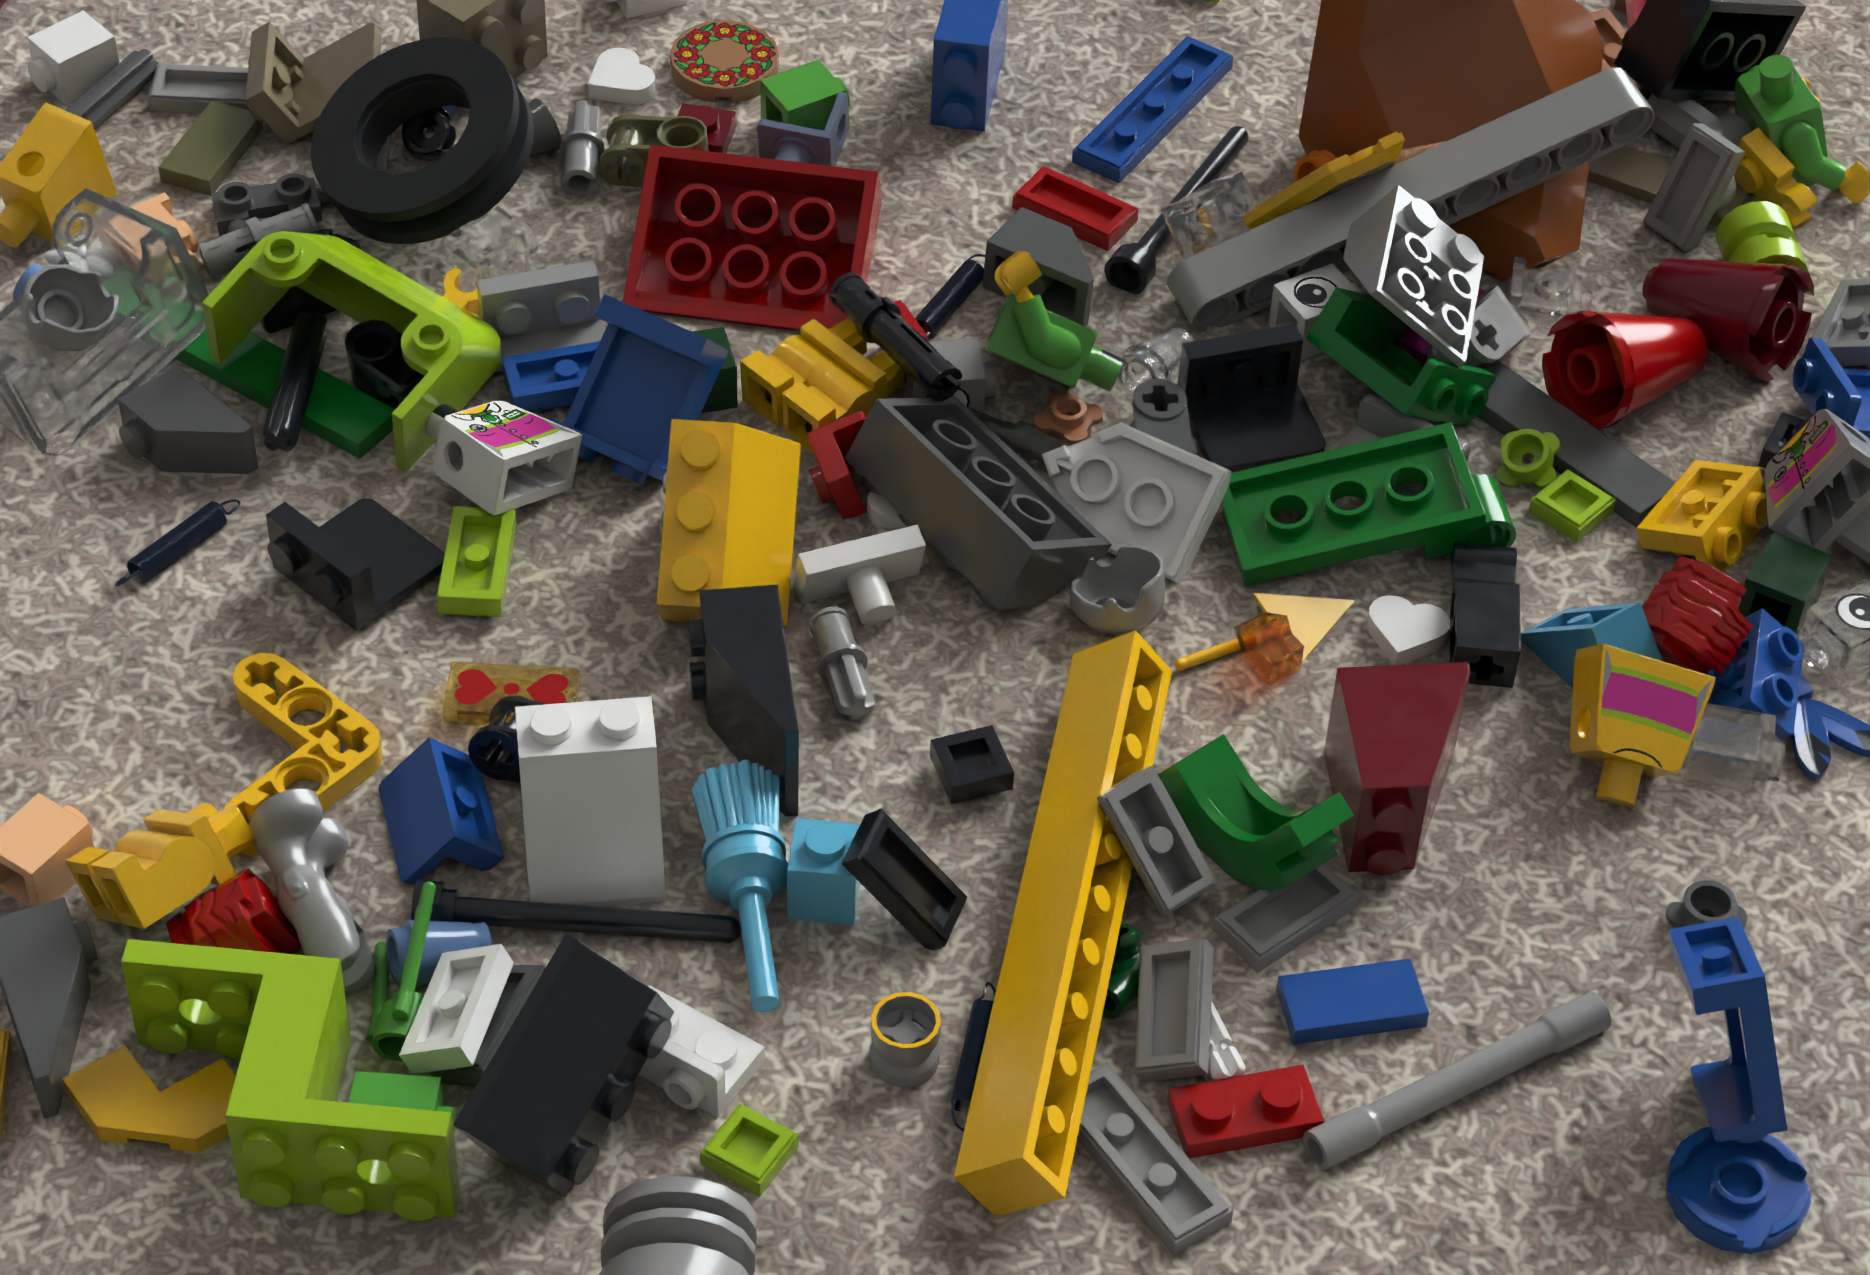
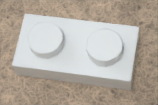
M502 944L441 954L399 1054L412 1074L473 1066L514 964Z

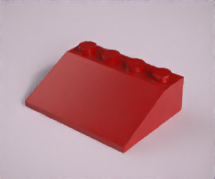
M650 145L623 302L648 313L801 331V327L812 319H815L827 329L846 318L851 320L831 302L829 294L835 293L831 290L832 285L840 276L846 273H856L865 283L867 282L882 203L878 171Z

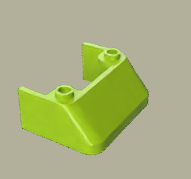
M280 231L263 237L202 302L210 357L219 364L228 357L284 294L295 285L359 323L368 320H380L391 324L402 334L401 351L405 362L412 369L424 375L422 380L392 413L396 467L407 471L435 441V439L427 434L426 429L432 412L443 404L461 411L493 375L501 361L500 337L490 324L348 242L330 235Z

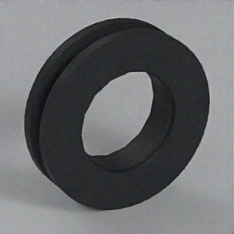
M451 37L417 40L393 48L375 57L355 71L335 91L323 109L313 133L311 144L312 168L317 181L332 200L339 213L360 234L373 240L390 244L427 242L455 233L475 222L489 212L511 190L520 177L531 152L534 136L533 117L528 102L514 83L503 62L486 47L469 40ZM456 106L470 109L468 124L457 144L438 161L416 172L398 175L375 172L377 157L385 142L406 120L433 108Z

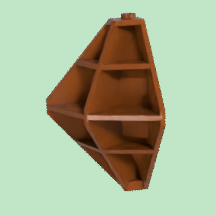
M1321 0L1298 136L1306 156L1314 150H1328L1336 158L1345 154L1350 156L1360 150L1378 144L1377 141L1395 132H1402L1405 138L1402 149L1449 141L1601 72L1604 44L1592 15L1576 0ZM1590 162L1448 226L1457 234L1469 237L1477 245L1480 253L1484 255L1482 269L1503 281L1541 269L1579 250Z

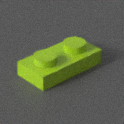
M453 507L437 594L439 614L502 617L517 530L516 509H511L494 516L481 507Z

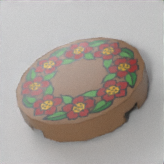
M729 20L704 22L687 29L674 40L670 52L671 73L674 82L685 93L702 101L717 103V97H731V103L741 102L759 96L760 80L778 74L779 52L776 42L764 30L748 23Z

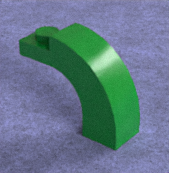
M1222 734L1158 774L1197 847L1229 876L1258 889L1280 890L1286 888L1338 855L1333 844L1339 840L1332 829L1354 816L1340 792L1306 810H1293L1279 804L1267 795L1250 776L1225 734Z

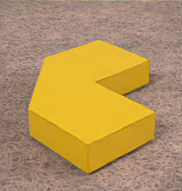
M125 1045L62 1078L65 1093L99 1140L128 1144L130 1139L166 1143L169 1144L170 1150L200 1153L229 1137L225 1114L236 1075L223 1058L161 1092Z

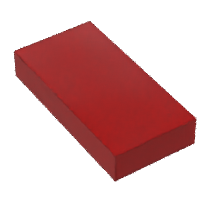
M1042 166L1013 195L1012 201L1013 209L1018 211L1023 207L1072 228L1077 238L1106 251H1109L1138 221L1139 208L1045 166Z

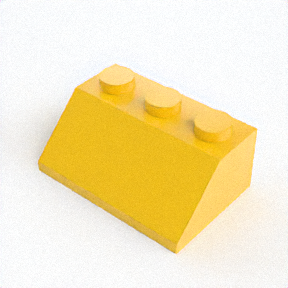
M671 419L656 603L661 620L688 622V618L700 617L699 590L778 585L784 628H788L801 452L800 443L733 422Z

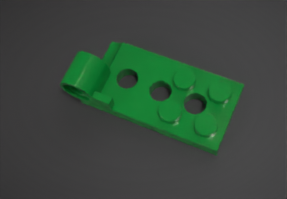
M1452 422L1231 473L1229 487L1219 506L1244 586L1418 545H1423L1425 557L1428 559L1452 553L1454 542L1511 547L1516 538V530L1497 481L1493 477L1484 474L1471 475ZM1409 482L1419 484L1424 488L1421 493L1414 496H1403L1393 490L1398 485ZM1347 496L1357 497L1365 502L1354 510H1343L1334 505L1335 501ZM1286 510L1298 511L1304 515L1302 520L1293 524H1282L1273 519L1278 513Z

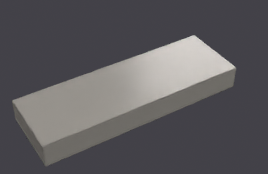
M1105 1063L1092 1070L1077 1140L1169 1251L1175 1255L1232 1223L1233 1210L1112 1067Z

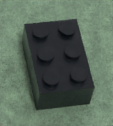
M1647 0L1636 22L1625 33L1622 40V48L1613 64L1623 69L1629 77L1658 99L1735 101L1736 79L1750 68L1760 65L1765 58L1781 54L1806 6L1798 0Z

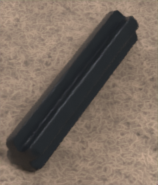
M303 311L295 317L262 430L265 436L264 445L271 451L279 448L288 452L297 444L329 332L326 327L327 319L320 312L312 315Z

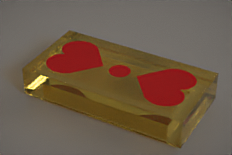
M451 662L443 704L444 724L487 726L490 724L489 716L491 709L501 698L509 695L522 696L529 700L546 704L578 702L581 684L580 669ZM511 713L505 722L509 723L515 713Z

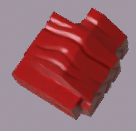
M1680 556L1671 571L1663 573L1658 584L1655 585L1642 605L1663 662L1707 674L1709 670L1723 674L1725 671L1724 666L1730 664V657L1736 655V648L1741 647L1742 640L1746 639L1748 633L1754 627L1738 609V604L1741 602L1740 597L1747 591L1744 586L1708 563Z
M249 868L241 871L223 884L216 885L197 896L184 907V911H179L166 922L171 943L284 954H291L302 948L295 928L282 913L278 905V898Z

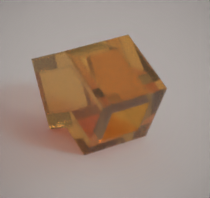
M1264 612L1234 627L1243 659L1268 685L1301 670L1304 645L1292 634L1287 615Z

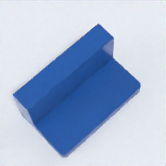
M429 737L380 782L379 793L401 881L415 885L416 880L424 878L446 857L480 871L491 870L505 858L482 772L474 766L468 754Z

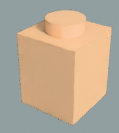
M36 794L0 826V890L28 907L59 899L77 883L65 860L87 847H94L92 840L93 829L87 818L72 806L65 805L62 807L44 795Z

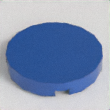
M1710 1127L1700 1128L1680 1142L1669 1162L1666 1172V1197L1676 1218L1696 1238L1721 1250L1753 1254L1777 1249L1797 1235L1811 1205V1189L1809 1191V1186L1805 1180L1807 1172L1801 1159L1779 1138L1770 1134L1752 1143L1717 1142L1713 1137Z

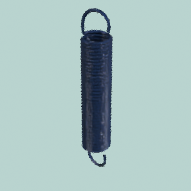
M976 254L964 261L915 317L921 328H924L925 324H929L932 328V333L928 332L926 334L928 338H932L983 280L984 268L977 261L971 259L979 256L985 257V255Z
M231 499L220 504L214 501L209 502L128 560L127 569L130 576L127 578L124 576L115 583V586L124 584L138 573H140L143 579L140 583L145 584L147 580L154 577V575L164 570L168 565H171L175 560H178L182 555H185L189 550H192L196 545L226 525L227 518L225 514L230 515L236 511L241 504L240 501ZM230 502L238 503V505L229 512H227L223 507V505Z
M990 982L985 984L982 996L972 1003L951 1097L953 1122L963 1132L965 1128L958 1125L954 1116V1109L961 1111L958 1109L961 1108L959 1107L962 1102L960 1100L971 1101L994 1002L982 999L985 996L988 985L991 986L994 997L996 993L995 987Z

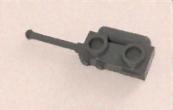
M296 173L284 175L276 183L252 187L246 183L232 182L222 186L218 192L211 193L219 236L245 227L244 221L250 218L257 217L259 221L297 208L303 203L309 205L316 222L322 221L321 205L330 204L331 201L322 187L316 188L314 177L307 178Z

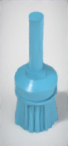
M742 760L738 764H721L717 769L714 767L708 768L705 774L703 773L698 777V781L694 783L695 786L691 790L706 839L702 848V862L706 870L705 884L707 891L716 900L730 904L733 909L739 911L752 1007L758 1012H770L779 1006L780 1000L766 906L770 904L773 897L778 895L787 886L788 862L785 859V841L779 833L780 779L779 776L772 775L771 770H765L764 766H759L758 763L751 765L749 760Z

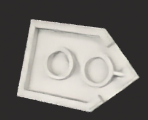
M1122 422L1099 431V434L1071 446L1066 447L1064 445L1042 454L1056 492L1112 544L1108 550L1109 553L1117 556L1119 548L1126 545L1151 549L1164 560L1165 578L1175 583H1179L1190 569L1229 487L1232 473L1222 466Z

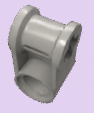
M1498 285L1477 298L1467 359L1463 365L1481 368L1486 363H1493L1532 334V331ZM1430 343L1428 344V360L1433 358L1452 362Z

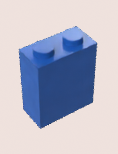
M944 0L933 42L931 125L985 132L1006 51L1008 0Z

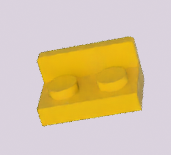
M1694 460L1637 526L1636 530L1641 548L1670 552L1674 555H1694L1697 561L1708 563L1726 573L1760 530L1768 523L1767 500L1760 467Z

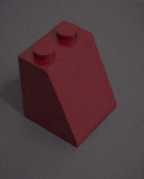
M1468 662L1337 668L1324 755L1332 794L1335 795L1340 792L1354 816L1339 825L1348 872L1370 871L1376 875H1390L1400 870L1415 868L1454 756L1470 677Z

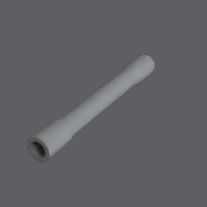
M1588 992L1540 1016L1535 1023L1367 1106L1355 1107L1306 1131L1303 1134L1305 1150L1318 1167L1325 1171L1375 1146L1381 1138L1550 1054L1562 1053L1608 1030L1612 1022L1609 1009L1598 994Z

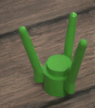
M431 881L425 882L422 886L399 990L393 993L389 1000V967L386 943L381 941L375 946L372 1019L366 1039L371 1042L373 1050L378 1055L388 1060L403 1062L399 1054L424 997L423 994L415 991L436 891V885Z

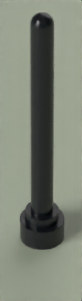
M1234 126L1229 129L1137 243L1124 244L1114 252L1104 268L1106 279L1111 286L1135 295L1140 294L1156 274V255L1247 144L1249 135L1244 127Z
M416 880L411 920L415 918L422 886L429 880ZM431 881L436 885L430 921L471 922L472 924L485 922L487 926L721 943L734 942L741 935L740 922L733 916L458 896L457 889H445V882Z

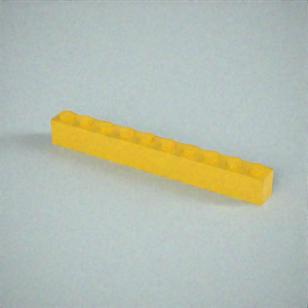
M1136 630L1076 652L1072 656L953 1177L994 1215H1007L1064 1199L1066 1196L1133 867L1131 859L1097 797L1124 778L1154 764L1172 670Z

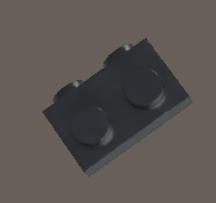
M1296 324L1182 343L1177 384L1186 394L1190 427L1206 460L1222 466L1233 473L1325 451L1326 441L1297 384L1303 338Z
M372 499L358 500L320 527L286 502L266 514L270 541L267 550L273 562V568L356 631L362 629L442 572L445 553Z

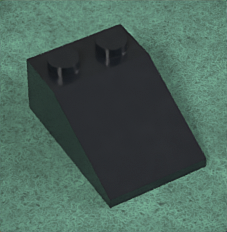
M778 585L699 590L700 617L688 618L691 657L701 656V661L689 662L692 701H705L707 724L739 762L749 760L751 765L758 763L759 766H764L765 770H771L772 775L779 776V810L785 817L798 816L799 729Z

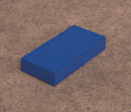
M1411 958L1278 976L1276 992L1293 1045L1427 1026L1429 1010Z

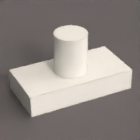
M917 524L799 553L793 585L801 604L850 592L863 625L889 620L895 615L897 609L886 582L918 575L926 544Z

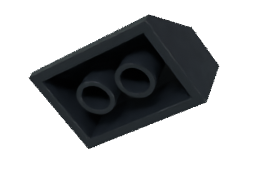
M565 934L453 1125L494 1160L565 1198L575 1184H582L593 1171L599 1156L598 1143L611 1121H618L630 1107L636 1090L634 1081L648 1058H655L664 1048L671 1033L672 1023L670 1019L674 1011L656 991L582 942Z

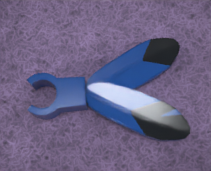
M1801 675L1794 734L1791 736L1797 763L1803 771L1813 778H1821L1825 775L1831 761L1829 740L1858 755L1870 757V725L1835 707L1811 699L1814 690Z

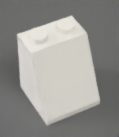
M651 696L515 707L530 901L601 907L666 902L657 745Z

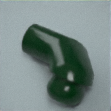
M1121 924L1102 1014V1016L1110 1019L1119 1017L1138 999L1141 946L1143 945L1141 944V933L1130 924Z

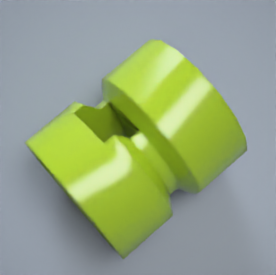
M1767 201L1750 202L1736 207L1726 214L1719 223L1715 237L1723 261L1789 264L1809 272L1787 213L1779 205Z

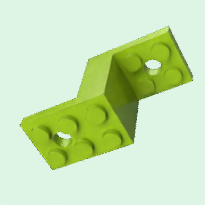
M127 939L121 958V967L137 1044L149 1046L153 1050L164 1054H177L184 1050L217 1052L226 1058L240 1061L225 1114L240 1198H249L260 1205L271 1208L284 1207L290 1202L324 1205L330 1211L339 1214H355L362 1209L396 1212L401 1217L413 1221H426L434 1216L456 1217L460 1198V1186L452 1112L337 1101L351 1045L340 958Z

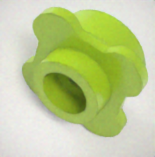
M1521 429L1509 432L1502 438L1500 445L1503 465L1496 472L1497 478L1502 485L1514 487L1518 483H1533L1536 487L1543 489L1557 478L1553 462L1554 455L1560 451L1561 444L1555 434L1551 432L1541 433L1534 429ZM1527 456L1534 457L1533 462L1530 464L1524 463L1523 459Z

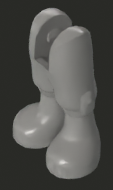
M297 788L273 795L261 803L253 813L249 828L255 837L254 847L263 858L277 880L278 905L282 913L295 928L304 955L340 958L344 993L357 992L364 988L373 978L374 960L365 933L356 923L347 901L341 895L334 892L331 883L325 878L324 871L341 860L349 847L342 822L334 818H323V811L318 796L310 789Z

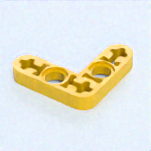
M263 652L252 654L242 659L235 666L232 676L237 703L246 712L295 747L297 751L232 798L225 807H238L245 820L250 821L251 816L261 803L273 795L286 791L289 785L297 780L309 779L321 784V787L315 793L324 812L379 769L383 760L380 733L374 724L286 659L276 654ZM257 680L260 682L259 684H256L252 687L253 682ZM274 680L276 691L266 684ZM276 693H277V695H278L279 697H281V698L278 700V702H277ZM309 709L317 710L325 715L321 721L307 726L295 724L290 720L296 713ZM337 730H338V738H337V736L334 735ZM340 742L350 749L341 753ZM362 745L364 746V751L360 753L355 751V749ZM254 844L239 852V854L247 856L260 855L256 851Z

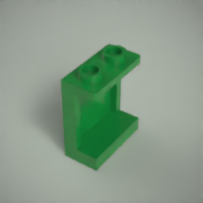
M1336 287L1306 336L1307 340L1406 416L1444 423L1452 422L1455 425L1466 426L1471 419L1481 413L1489 398L1488 391L1495 382L1496 376L1486 369L1462 365L1459 368L1455 363L1433 358L1423 365L1396 344L1407 324L1371 295Z

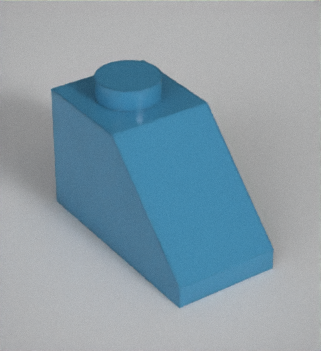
M1640 602L1565 609L1521 632V641L1572 689L1577 649L1607 644L1663 661Z

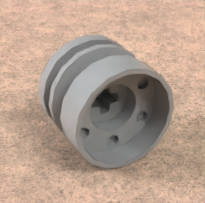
M662 1176L637 1181L615 1193L604 1209V1237L601 1240L600 1249L601 1267L603 1269L599 1275H753L755 1272L757 1213L745 1197L723 1184L697 1177Z

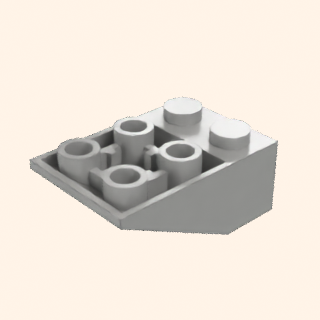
M1398 185L1350 225L1343 260L1372 297L1460 368L1466 363L1484 255L1480 253L1477 245L1469 237L1457 234L1439 219L1427 202L1420 198H1414Z

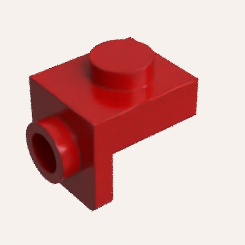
M862 411L807 433L819 466L809 470L811 478L822 503L824 504L834 499L843 519L857 517L867 512L849 471L854 469V467L845 459L866 419L865 413Z

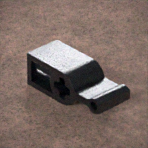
M1454 542L1451 562L1452 594L1450 602L1449 663L1468 662L1470 668L1468 684L1513 688L1521 654L1520 585L1516 583V548Z

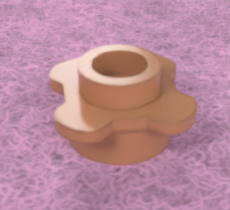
M1055 392L1049 396L1047 408L1033 416V426L1038 432L1044 433L1045 437L1053 444L1068 447L1090 437L1092 425L1099 424L1103 420V410L1099 405L1093 403L1086 404L1081 398L1068 392Z

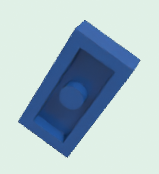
M600 341L502 357L503 377L511 404L529 412L571 406Z

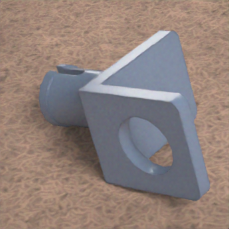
M838 93L824 131L761 119L757 126L759 157L835 166L849 131L848 93Z

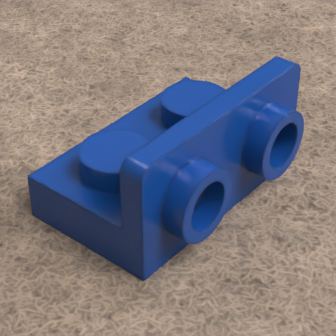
M1763 608L1745 617L1754 627L1748 633L1746 639L1742 640L1741 647L1736 648V655L1730 657V664L1724 666V673L1721 674L1709 670L1706 674L1716 677L1695 732V735L1704 742L1713 743L1733 732L1743 731L1757 720L1781 740L1794 734L1804 646L1790 628L1783 627Z

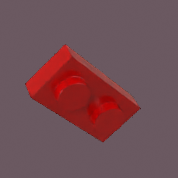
M1304 1065L1174 1087L1168 1090L1167 1104L1183 1151L1189 1159L1303 1138V1134L1306 1131L1324 1123V1118Z

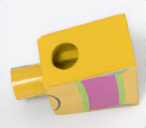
M1607 644L1577 649L1574 661L1569 748L1575 756L1603 763L1596 793L1598 800L1634 807L1641 775L1659 777L1677 774L1683 765L1713 690L1716 677Z

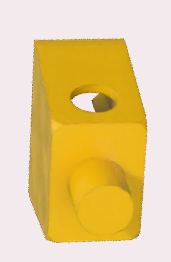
M47 102L39 109L0 163V194L5 204V208L0 213V241L10 247L17 248L32 233L54 244H60L117 194L91 121Z

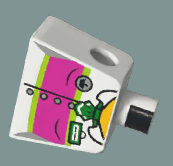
M492 401L463 411H458L447 404L438 406L428 419L427 434L437 440L433 464L435 474L494 516L566 492L573 486L582 434L505 401Z

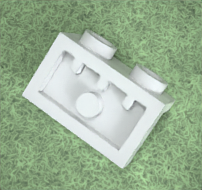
M649 985L648 987L656 991L670 1006L674 1014L670 1019L672 1023L671 1033L664 1048L655 1058H648L638 1075L663 1088L667 1096L677 1105L690 1110L698 1107L718 1118L765 1061V1046Z

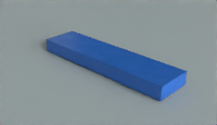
M1187 36L1073 149L1072 163L1120 183L1232 69L1234 56Z

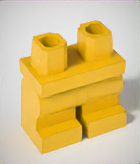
M848 318L829 329L815 319H812L801 327V335H793L786 338L769 356L757 350L740 360L742 401L777 428L784 425V433L795 442L800 443L804 449L815 456L807 436L808 431L806 430L810 423L812 424V431L858 411L864 412L867 417L876 399H888V396L905 382L904 370L884 350H881L870 359L863 356L867 352V342L858 335L855 323ZM770 392H771L772 404H770V403L766 400V397H767V395H768Z
M202 802L187 812L158 809L143 818L148 830L137 829L126 833L117 842L112 852L106 849L87 847L66 859L65 862L93 914L99 920L114 923L121 922L123 925L145 929L200 894L208 885H221L237 875L229 859L254 844L255 837L238 807L227 806L218 812L211 803Z

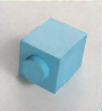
M803 818L795 819L787 868V919L847 925L855 924L860 882L841 863L860 824Z

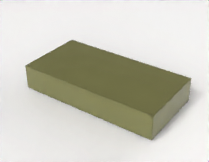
M211 100L158 167L160 181L211 196V193L217 190L264 129L263 122L258 121L251 114L250 110Z

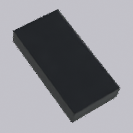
M882 809L865 814L841 864L924 948L933 951L945 947L967 900V896Z

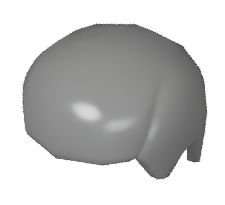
M68 264L46 265L28 278L20 302V311L25 325L38 341L58 351H83L100 341L107 334L115 320L120 301L117 294L109 295L99 272L81 271Z
M1132 545L1120 547L1115 560L1108 565H1099L1093 558H1090L1080 577L1070 584L1071 610L1082 622L1100 633L1118 635L1145 628L1156 620L1162 611L1165 601L1164 560L1151 549Z

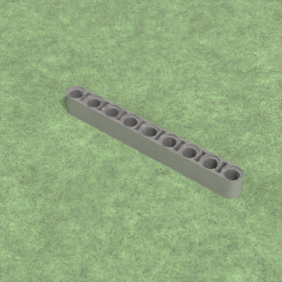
M1610 68L1193 255L1172 269L1167 278V286L1195 331L1202 333L1207 331V326L1220 328L1230 325L1270 307L1274 284L1332 263L1341 273L1351 270L1343 260L1350 225L1396 186L1400 185L1414 198H1420L1427 202L1439 219L1445 224L1451 225L1632 143L1650 129L1655 119L1654 110L1623 69Z

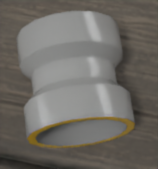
M900 992L884 997L874 1007L871 1015V1068L879 1079L896 1087H915L925 1083L935 1074L939 1064L940 1012L932 1001L920 994Z

